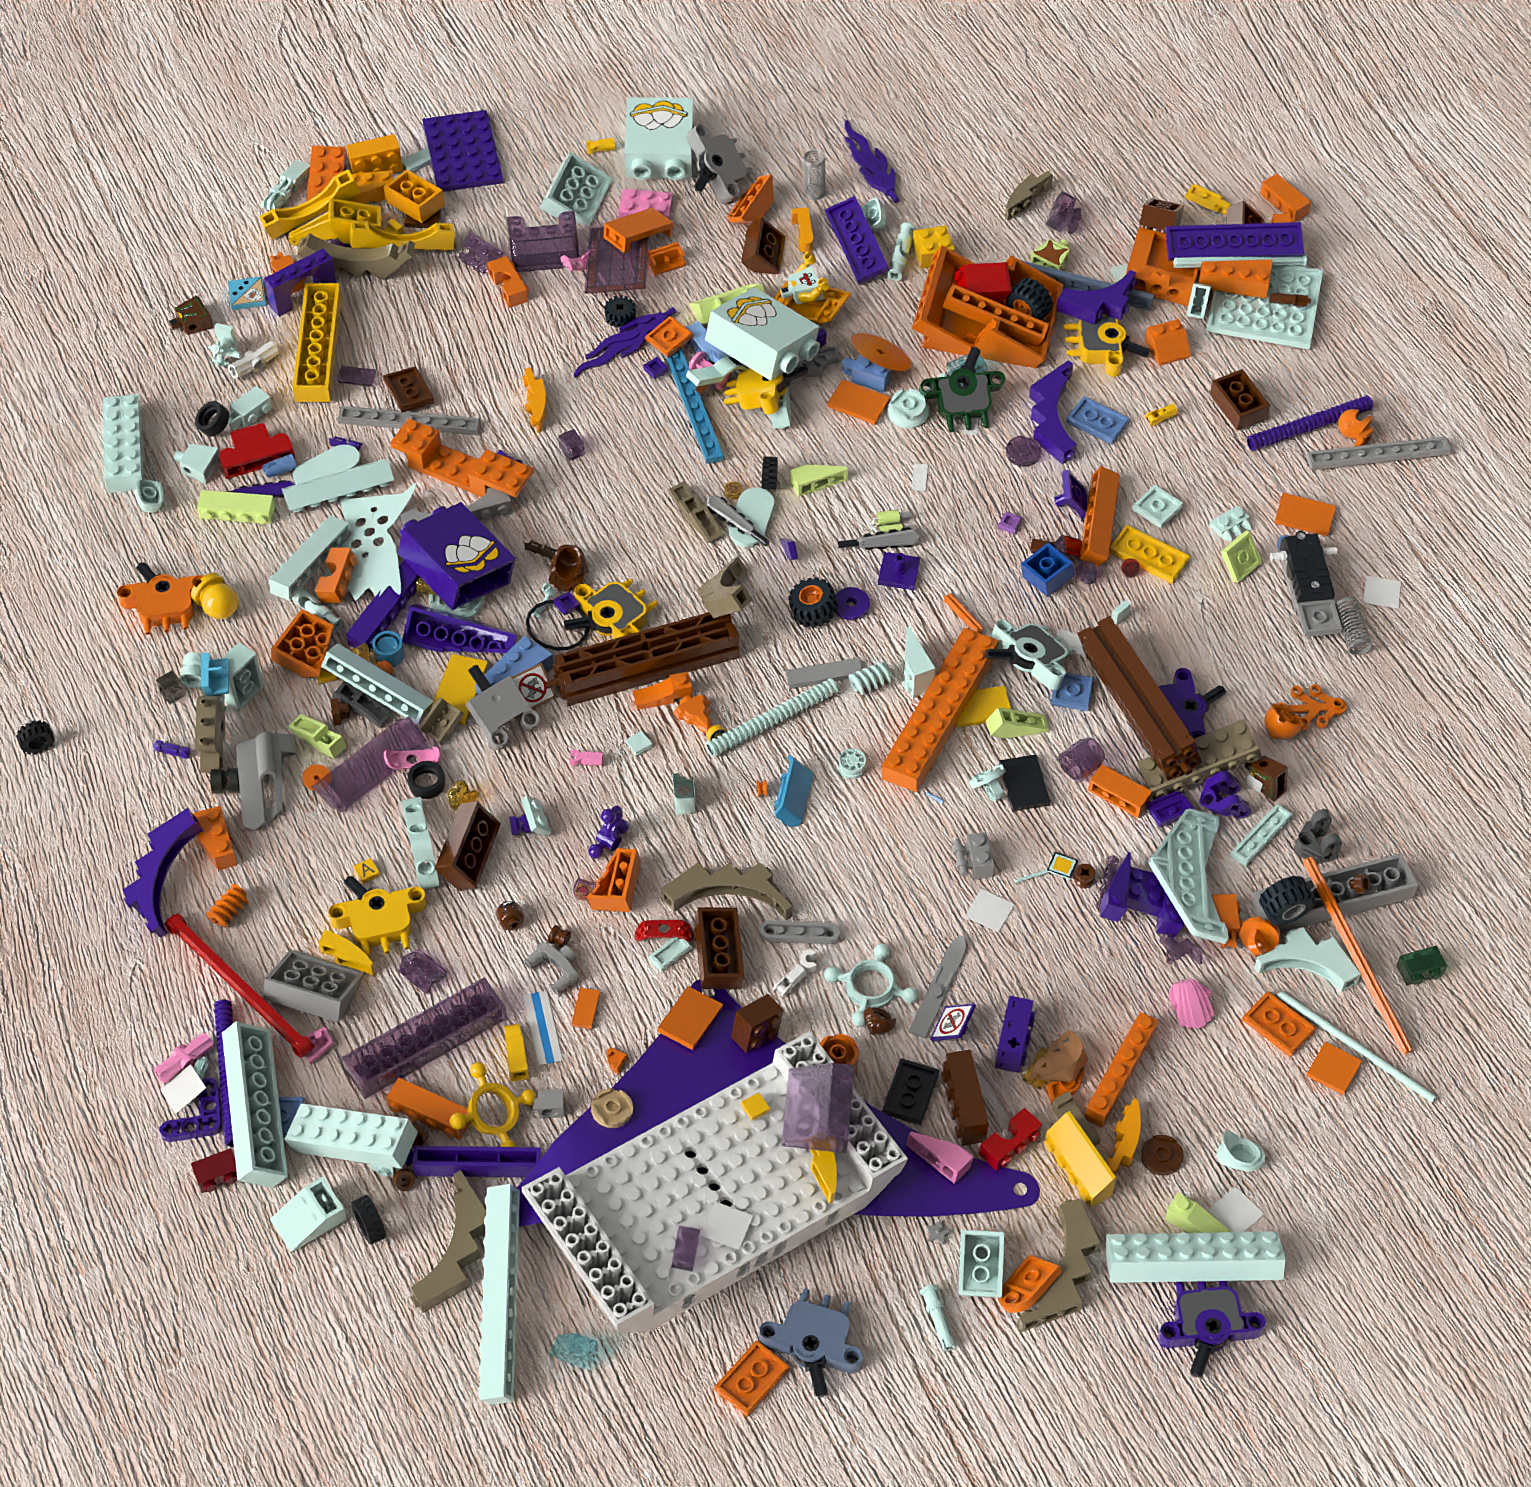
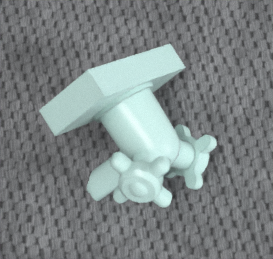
M216 323L214 330L218 341H216V344L208 346V349L213 352L214 358L212 361L216 363V366L229 365V362L225 361L224 356L227 355L239 359L241 357V354L238 352V341L232 326Z

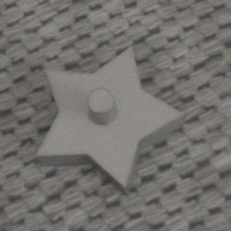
M940 1221L934 1226H926L930 1234L928 1242L937 1241L943 1245L944 1237L950 1233V1230L943 1228Z

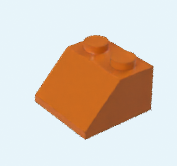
M1179 319L1147 327L1144 342L1148 349H1150L1158 366L1191 357L1186 331Z

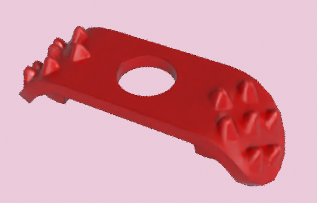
M646 920L641 922L635 931V940L638 942L649 938L678 937L687 941L694 939L691 925L684 920ZM661 925H667L670 929L668 932L663 933L658 928Z

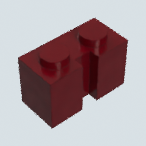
M231 1148L191 1163L201 1194L216 1190L218 1184L225 1182V1184L229 1185L238 1180L236 1160Z

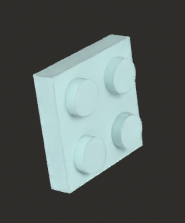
M1154 484L1132 506V510L1161 529L1183 508V502Z

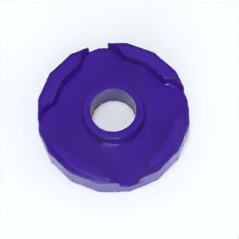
M846 587L835 594L838 602L836 614L842 619H860L868 613L870 600L863 590L855 587ZM854 602L856 603V605L849 606L847 605V603Z

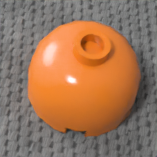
M1273 703L1269 707L1264 719L1265 726L1269 731L1268 734L1274 739L1280 738L1283 740L1295 737L1304 726L1303 721L1298 715L1294 714L1292 716L1288 713L1290 709L1277 703Z

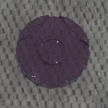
M1017 436L1008 442L1006 456L1014 465L1020 467L1032 466L1041 457V446L1032 437Z

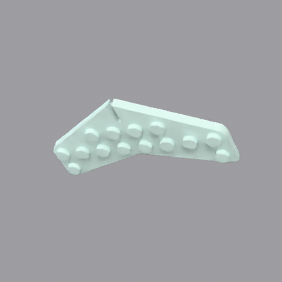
M1186 809L1150 858L1149 865L1190 933L1196 937L1225 944L1228 941V931L1225 923L1220 921L1206 883L1205 872L1214 836L1218 831L1219 816Z

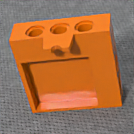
M1139 227L1126 274L1129 270L1136 272L1135 279L1137 283L1134 289L1154 294L1155 298L1188 306L1199 268H1175L1173 261H1168L1165 233Z

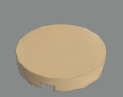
M614 1088L604 1089L593 1098L591 1113L600 1125L607 1128H618L629 1122L633 1114V1102L624 1091H617Z

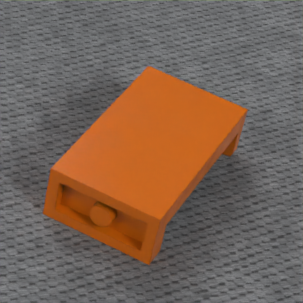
M652 207L606 222L604 224L603 238L623 253L630 251V243L660 232L667 237H672L673 222Z

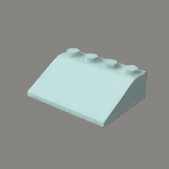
M569 152L563 160L540 209L553 217L590 226L613 178L574 153Z

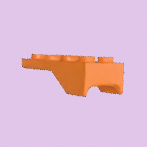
M312 146L306 202L322 192L334 176L347 170L348 155L345 147Z

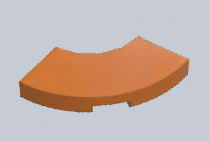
M1084 1068L1074 1081H1054L1047 1084L1050 1105H1052L1054 1099L1068 1091L1072 1096L1075 1094L1082 1083Z

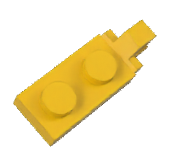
M1193 184L1185 194L1186 199L1215 212L1219 211V213L1227 215V208L1231 207V204L1226 202L1223 196L1196 184Z

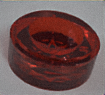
M1133 558L1123 561L1121 565L1122 573L1128 578L1137 576L1140 572L1138 561Z

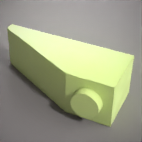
M804 465L790 470V483L798 497L848 480L847 466Z
M998 707L986 720L990 736L1013 738L1049 731L1045 715Z
M1178 1192L1167 1209L1165 1220L1188 1233L1231 1232L1197 1202Z

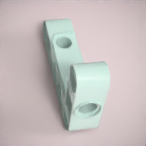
M421 797L401 800L419 887L422 889L439 886L437 870L434 869L436 865Z

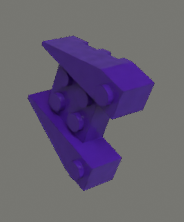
M1128 852L1101 900L1100 917L1119 922L1127 908L1157 916L1156 933L1175 938L1184 926V921L1156 875L1152 872L1130 866L1131 852Z

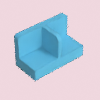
M209 652L201 653V688L206 696L229 693V660L227 658L213 660Z

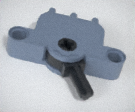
M805 1288L800 1295L799 1301L790 1306L784 1325L772 1321L761 1324L759 1328V1341L768 1349L793 1356L798 1365L805 1368V1372H810L815 1396L822 1398L828 1394L822 1369L827 1366L851 1374L857 1373L862 1367L863 1355L860 1349L846 1344L849 1337L850 1322L848 1316L851 1310V1302L845 1301L841 1312L828 1309L831 1298L829 1295H824L820 1306L808 1303L810 1290ZM766 1332H771L774 1334V1336L766 1337L764 1336V1334ZM853 1357L856 1358L858 1361L856 1363H850L847 1359Z

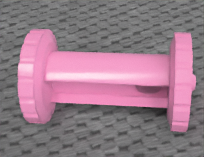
M699 351L691 359L689 369L710 367L713 364L707 361V354L704 351ZM732 372L722 382L714 383V387L718 390L723 389L726 386V382L730 381Z

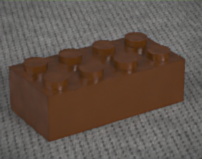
M478 801L460 804L434 869L458 891L476 888L501 823Z
M698 907L694 923L701 989H741L744 980V967L737 907Z
M971 1049L946 1053V1059L942 1062L943 1071H941L943 1084L946 1083L948 1088L946 1090L947 1101L952 1104L950 1114L951 1119L955 1120L957 1125L954 1127L956 1139H960L961 1146L982 1143L987 1139L989 1122Z

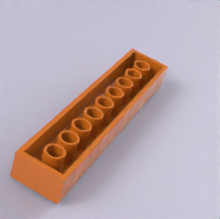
M963 628L881 766L883 780L917 793L975 690L978 689L995 660L986 659L985 652L987 649H998L997 639Z

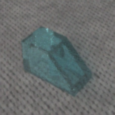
M558 1334L549 1355L590 1371L598 1353L597 1341L579 1334Z

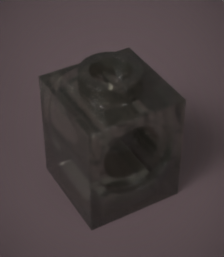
M173 670L156 679L159 692L169 705L186 695L182 681Z

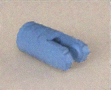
M289 454L264 464L262 470L270 478L292 471L297 468L293 455Z

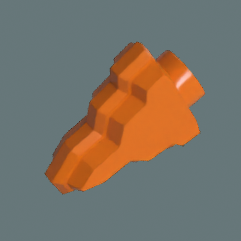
M702 694L695 697L686 695L681 699L680 705L673 711V714L679 720L695 725L698 730L707 734V731L713 726L712 720L709 717L711 710L708 707L710 704L708 698Z

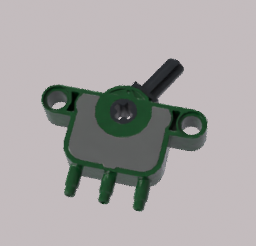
M971 347L964 366L961 365L960 369L952 372L950 376L924 379L918 389L925 399L937 398L939 414L947 421L949 432H954V420L964 419L966 430H971V418L981 417L983 427L988 428L989 419L987 412L992 405L990 392L999 391L1005 382V375L1000 371L975 373L974 367L981 352L977 347ZM992 379H998L1000 384L994 383ZM928 386L930 387L931 391L927 392L923 389V387Z

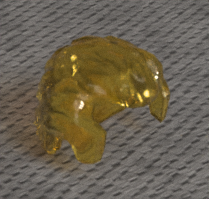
M458 780L447 793L448 802L453 809L458 811L460 804L475 802L476 798L479 797V792L476 790L469 791L467 783L464 780Z

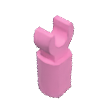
M570 750V756L576 757L575 759H569V764L572 766L578 764L603 765V752L583 751V753H580L578 750Z

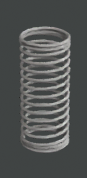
M810 150L804 154L803 158L804 194L811 200H818L824 197L826 193L825 155L819 150ZM815 154V155H819V156H821V157H818V156H810V157H808V158L817 157V158H820L821 160H819V159H809V160H807L808 158H806V157L809 156V155Z
M1353 597L1340 599L1335 606L1348 652L1352 655L1364 654L1370 650L1372 644L1358 601ZM1347 600H1354V601H1355V602H1347V603H1345V604H1342V605L1337 609V606H1338L1339 604H1341L1342 602H1344V601H1347ZM1350 603H1354V604H1355V605L1346 606V607H1344L1343 609L1339 610L1342 606H1344V605H1346V604H1350ZM1364 642H1367L1366 644H1364V645H1362V646L1352 647L1353 645H1359V644H1362V643H1364ZM1369 643V645H1368L1366 648L1361 649V650H1351V649H1350V648H1354V649H1355V648H1361V647H1364L1365 645H1367V644Z

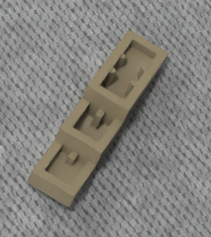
M684 481L669 488L668 493L676 505L708 543L724 536L723 531L706 505H702L696 494L691 493Z

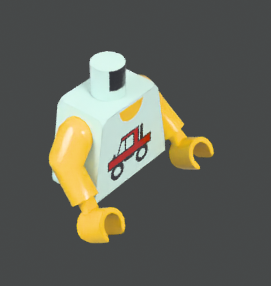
M809 251L803 256L805 263H802L794 274L788 276V287L780 289L783 299L792 296L796 304L813 303L814 301L824 299L823 291L829 289L828 280L824 277L818 279L812 266L809 267V264L813 265L816 262V258Z

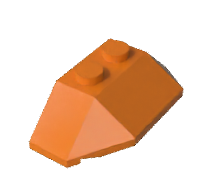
M771 174L759 176L756 182L742 194L727 216L731 223L747 225L764 216L774 201L773 176Z

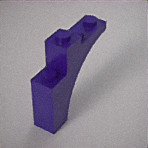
M1129 270L1115 284L1098 290L1079 291L1064 288L1058 298L1056 311L1095 325L1098 319L1102 318L1103 314L1121 320L1124 314L1127 315L1130 308L1128 300L1130 290H1134L1137 283L1135 279L1136 272Z

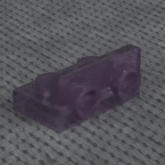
M420 948L403 956L399 967V973L425 994L430 992L432 984L445 978L448 972Z

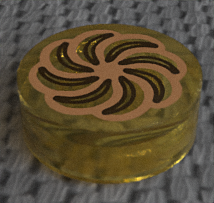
M735 481L728 482L724 487L725 496L729 499L739 498L742 494L741 484Z

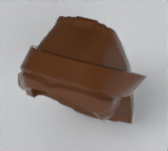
M566 544L560 546L554 553L550 565L552 572L548 580L555 588L564 592L575 590L576 586L583 584L584 574L589 573V569L582 549L575 545Z

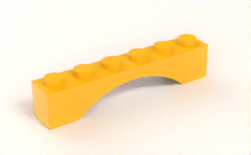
M349 169L334 176L327 187L311 200L290 208L272 209L260 215L259 218L271 240L326 212L330 198L348 200L360 194L361 191Z
M351 221L350 223L351 248H379L392 243L400 247L409 240L415 243L414 249L426 251L439 249L447 251L454 248L455 230L453 223H435L427 229L412 234L388 233L374 227L369 222Z

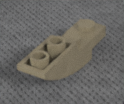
M1047 171L1037 178L1031 174L1023 180L1012 192L1007 202L1005 219L1008 221L1023 210L1028 209L1032 205V198L1037 197L1038 194L1051 187L1053 174Z

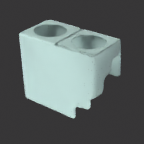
M679 773L672 774L675 815L694 814V777L692 780L680 776ZM681 785H687L691 791L687 796H680L677 793V788Z

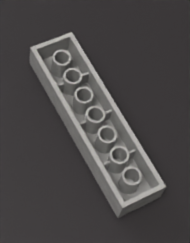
M1402 853L1322 874L1344 916L1414 898L1418 888V884ZM1357 874L1368 875L1371 884L1368 894H1357L1355 889L1350 888L1349 883L1354 881V877ZM1310 877L1304 879L1316 899L1313 908L1302 918L1292 923L1278 926L1280 933L1332 919ZM1262 889L1254 892L1251 904L1257 917H1262V919L1267 921L1268 917L1259 903L1260 896L1266 890Z

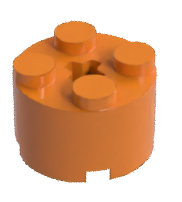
M845 1034L829 1035L823 1038L819 1044L845 1078H851L858 1068L859 1051L856 1042Z

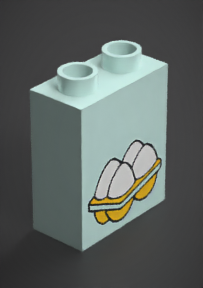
M627 97L624 151L626 178H636L639 180L647 178H669L671 180L692 178L693 150L687 140V134L694 127L693 98Z
M755 287L712 310L705 341L770 381L784 372L786 374L791 373L797 364L803 360H812L820 347L819 342L816 341L819 330L817 324Z

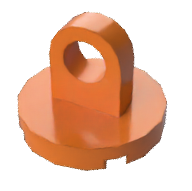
M1252 917L1243 922L1239 938L1242 944L1250 949L1254 956H1259L1273 950L1278 945L1280 930L1269 919L1266 921L1262 917Z

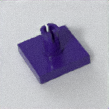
M1067 469L1062 472L1064 493L1054 497L1055 505L1059 508L1068 503L1082 518H1085L1088 504L1086 487Z
M884 552L878 585L914 590L920 557L904 555L903 553Z

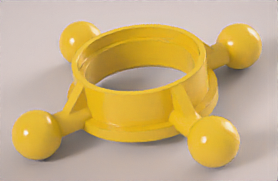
M476 1062L472 1064L470 1073L478 1080L479 1088L471 1096L467 1107V1114L454 1113L450 1117L451 1127L459 1130L467 1122H471L473 1127L479 1132L487 1135H497L502 1141L500 1147H517L516 1143L509 1139L507 1131L512 1129L518 1120L519 1105H533L534 1098H537L536 1093L531 1089H526L520 1096L515 1097L504 1085L487 1082L485 1077L487 1068L483 1063ZM482 1094H495L504 1102L507 1109V1119L502 1126H489L480 1118L477 1111V1102Z

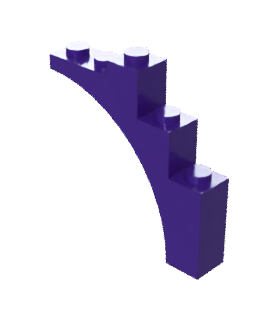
M188 808L148 833L151 840L149 845L152 851L135 861L138 867L136 872L140 878L122 889L126 896L124 901L129 908L133 907L144 919L146 918L148 930L152 934L156 933L160 938L167 934L161 915V894L165 877L179 852L190 840L203 831L196 816Z

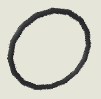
M546 600L536 604L528 612L525 622L527 632L536 643L544 648L556 651L570 650L579 646L587 638L589 627L585 628L584 636L575 644L565 647L547 645L535 637L531 631L529 621L531 614L537 608L546 604H554V600ZM580 608L576 610L581 617H586Z

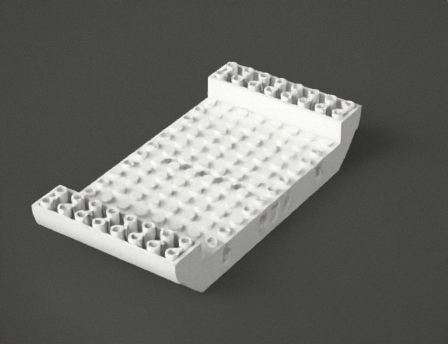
M809 1031L776 1049L772 1064L566 1176L560 1167L523 1186L522 1192L620 1334L623 1332H647L654 1330L865 1208L902 1171L908 1158ZM759 1092L770 1107V1112L751 1121L741 1107V1101ZM825 1131L832 1144L837 1166L836 1191L834 1201L831 1204L828 1203L810 1169L811 1161L814 1157L808 1148L810 1137ZM687 1151H693L695 1152L696 1156L694 1158H688L685 1155V1153ZM704 1167L708 1170V1173L699 1174L697 1169ZM710 1184H717L720 1189L713 1191L708 1186ZM723 1200H728L732 1203V1208L753 1215L739 1250L700 1236L714 1202L721 1203Z

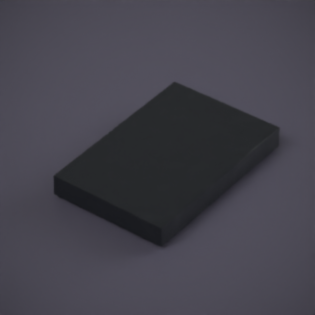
M1037 755L999 760V764H1003L1006 770L1002 774L1012 812L1050 806L1049 795Z
M900 1058L882 1112L891 1117L921 1126L940 1070Z

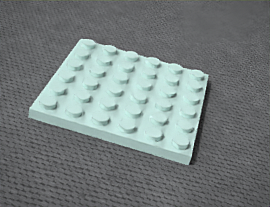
M1296 265L1272 266L1266 298L1214 291L1206 332L1310 349L1323 270ZM1272 292L1308 295V298L1311 299V304L1307 303V306H1293L1290 304L1269 303V294Z

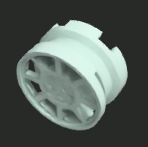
M858 749L843 751L839 757L840 774L847 779H858L863 776L866 770V757L864 753Z

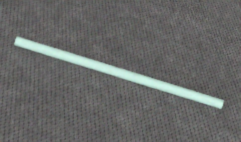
M1281 991L1277 996L1431 1103L1437 1097L1285 992Z

